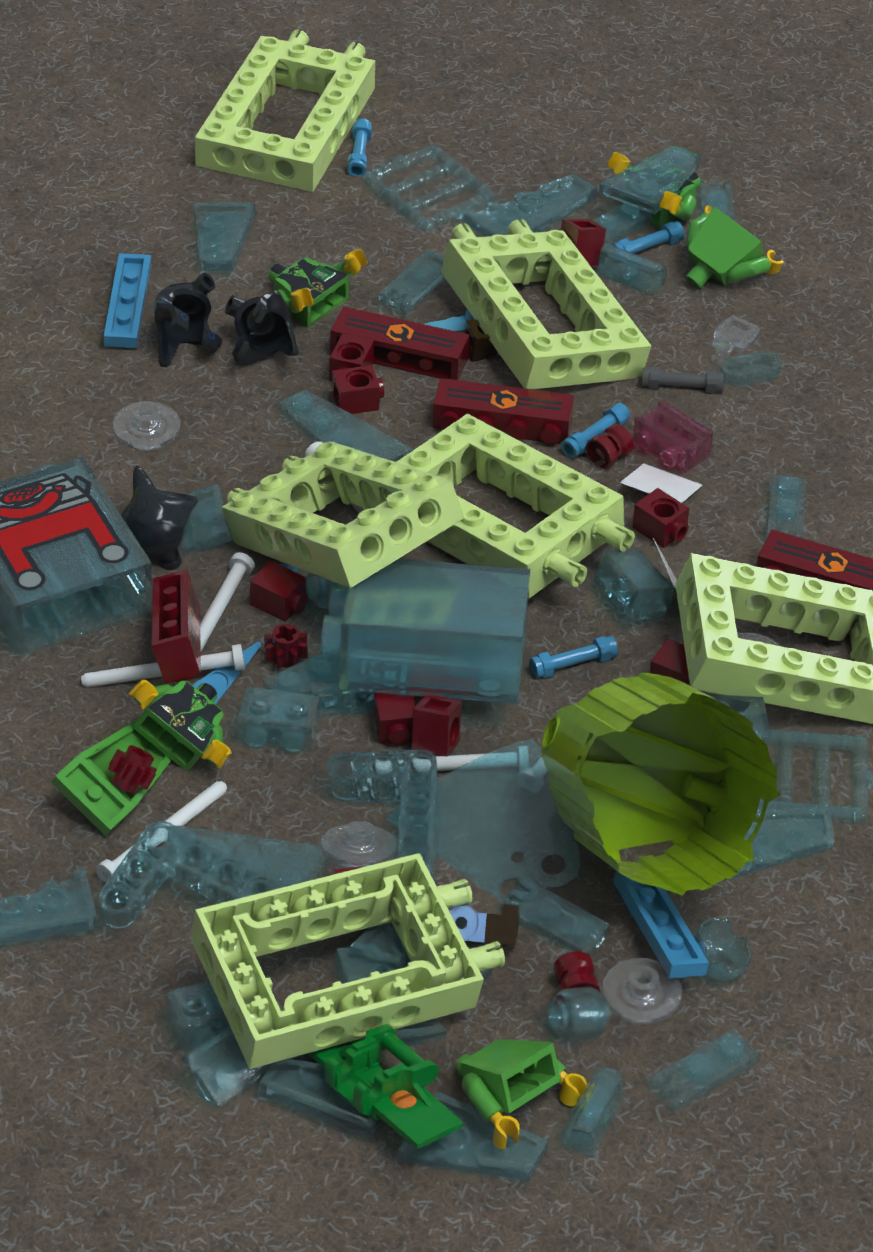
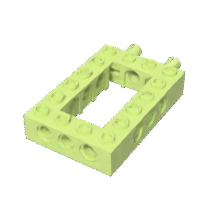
M294 30L288 41L279 40L275 37L260 36L195 136L196 166L313 192L375 89V60L363 58L366 51L360 43L357 44L354 50L355 42L350 43L344 53L335 52L331 49L307 46L309 37L304 31H301L298 35V30ZM276 84L291 87L293 90L298 88L321 95L295 139L252 130L253 122L259 113H263L264 104L269 96L275 94Z
M517 219L508 227L510 235L496 234L487 237H476L468 224L464 223V226L462 224L455 226L451 232L452 239L448 242L441 273L473 318L479 321L480 328L485 334L489 335L490 342L524 389L626 380L643 375V367L646 365L651 344L563 230L533 233L524 219H521L520 222ZM546 281L544 287L546 292L554 297L561 307L560 311L566 314L575 325L574 330L576 332L549 334L513 284L522 283L526 285L529 282Z
M466 414L397 461V463L452 480L453 485L455 484L456 486L462 483L461 479L476 470L477 478L485 484L490 483L505 491L507 496L511 498L516 497L531 505L533 510L537 512L542 511L549 515L524 533L457 496L464 519L427 541L527 598H531L558 577L571 586L578 587V583L582 584L587 575V568L578 562L606 542L621 552H625L626 548L629 549L634 542V532L624 527L623 495L470 414Z
M325 442L319 445L314 453L305 458L289 456L290 460L288 458L284 460L280 473L264 477L259 485L249 491L241 488H235V492L231 490L227 496V504L221 507L233 541L238 545L352 588L464 519L452 480L335 442ZM341 497L344 504L352 503L363 507L364 510L358 514V518L346 525L314 514L315 511L325 508V505Z
M690 554L675 585L691 687L697 690L873 724L872 590L785 573L779 570L751 566L746 563L722 560L712 556ZM735 618L757 622L764 627L772 625L792 629L794 633L799 634L806 632L826 636L829 640L834 641L844 640L847 634H849L852 645L850 656L855 661L738 638Z
M420 853L195 909L190 939L249 1069L366 1037V1031L388 1024L394 1029L475 1008L484 981L480 971L504 966L505 955L498 941L468 949L448 908L471 904L473 896L470 885L466 886L468 881L461 879L450 884L436 886ZM392 922L411 960L407 967L379 974L378 971L371 972L370 977L341 984V981L334 982L332 987L303 994L302 991L293 993L285 999L283 1011L280 1010L271 991L273 983L270 977L265 978L256 957Z

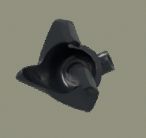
M202 273L191 283L169 285L157 295L154 302V315L158 334L159 364L161 367H168L172 363L171 360H173L174 353H176L180 343L203 345L204 348L212 353L221 347L223 339L212 332L208 324L211 312L208 294L215 289V282L209 274Z
M272 291L261 297H254L248 300L240 299L234 295L229 298L225 307V314L235 318V329L240 338L232 355L239 366L254 363L278 351L288 356H297L299 354L292 326V318L288 306L279 291Z
M136 466L133 471V497L117 520L114 530L127 543L136 546L146 554L157 557L164 569L174 570L182 563L178 547L185 533V525L192 510L198 503V499L191 495L162 491L155 488L146 472L141 467Z

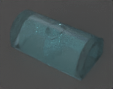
M608 243L601 248L597 274L646 295L654 296L665 283L667 268Z
M599 1068L594 1071L561 1134L562 1142L568 1149L590 1157L595 1156L624 1099L621 1071L610 1068Z

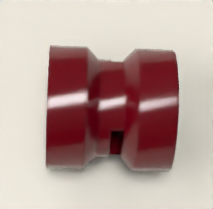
M616 423L607 427L602 435H595L586 443V452L592 462L596 463L600 459L606 461V463L600 466L604 470L614 465L617 458L626 457L634 449V442L630 433L625 427Z
M581 951L563 954L555 961L553 969L555 977L560 983L559 993L564 1005L568 1007L589 1005L598 999L600 987L597 978L593 976L595 967L589 954Z

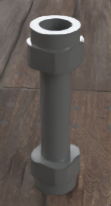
M657 366L643 367L642 387L659 390V385L706 388L705 393L710 394L723 392L724 373H717V371L707 370V375L660 372V367Z

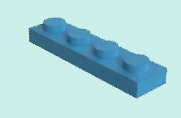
M119 253L104 331V347H138L152 265L151 255Z
M615 871L613 883L668 978L706 975L709 962L666 890L631 880Z

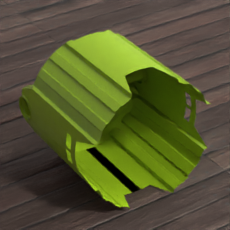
M641 672L636 677L613 679L611 682L588 692L577 704H571L559 709L556 715L550 719L543 733L541 756L546 770L549 771L551 797L557 805L558 814L563 822L574 831V838L616 871L631 880L659 887L682 896L688 890L711 888L714 884L724 879H730L738 874V871L747 862H754L752 841L761 827L768 802L781 796L777 792L776 778L778 775L776 766L772 763L768 753L769 748L765 741L752 729L753 722L713 697L671 677ZM760 798H762L764 800V804L761 815L759 818H757L755 816L758 810ZM754 821L757 825L750 838L746 840L745 836ZM672 840L674 843L662 855L656 857L653 855L640 856L638 863L621 861L620 849Z

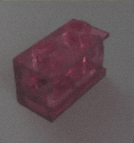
M663 399L641 418H635L633 442L642 451H648L659 458L665 466L674 468L684 475L711 456L713 431Z

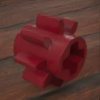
M291 624L275 626L272 635H264L265 660H273L277 664V668L291 666L296 668L300 658H308L307 633H300L299 629Z
M130 745L126 752L117 749L108 767V770L114 772L111 781L117 787L130 793H136L139 786L148 790L157 771L156 768L151 766L154 761L153 756L133 745Z

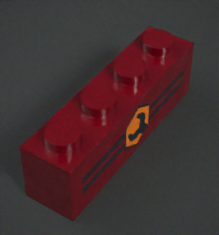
M344 306L330 330V354H332L342 333L374 340V364L434 378L458 380L469 359L470 334Z
M440 378L433 404V428L444 430L466 414H470L517 440L524 439L545 442L547 444H561L570 434L574 395Z
M771 529L758 555L757 567L847 584L873 591L872 558Z
M188 569L153 578L152 648L165 684L174 681L178 683L180 681H189L201 674L200 605Z

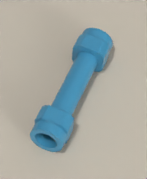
M358 119L353 124L352 139L355 141L353 153L348 157L347 172L350 176H364L367 170L365 151L367 141L371 140L372 124L367 119Z
M678 221L668 222L661 225V230L632 241H629L627 238L618 240L610 246L611 256L619 263L634 258V253L665 242L669 245L678 243L685 236L683 226Z
M617 403L603 412V418L583 432H576L565 438L561 442L562 452L571 459L581 455L586 451V443L589 439L598 434L602 435L603 431L612 424L624 425L630 419L628 408L622 403Z
M601 636L594 638L592 645L553 656H550L547 651L536 654L535 657L529 659V667L536 679L542 677L544 679L554 676V671L560 668L597 658L600 663L609 661L611 658L618 656V648L612 636Z

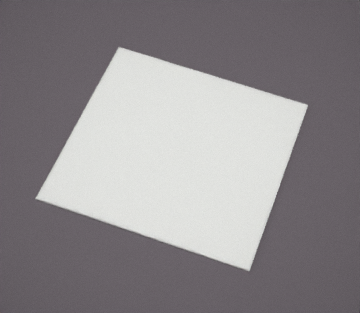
M644 463L620 482L649 494L659 488L681 503L702 486V484Z
M655 542L658 551L661 555V558L664 562V565L667 569V572L670 576V579L676 589L675 583L677 580L673 572L671 571L667 561L665 560L662 552L660 551L657 543Z

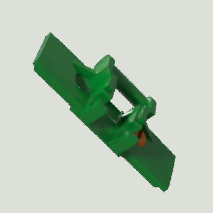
M386 1024L366 1031L365 1038L308 1053L325 1068L326 1083L361 1114L372 1116L376 1121L379 1119L384 1120L417 1150L463 1128V1122L424 1088L436 1079L439 1067L431 1060L425 1061L399 1039L397 1031L391 1025ZM387 1049L402 1063L383 1070L379 1066L381 1051Z

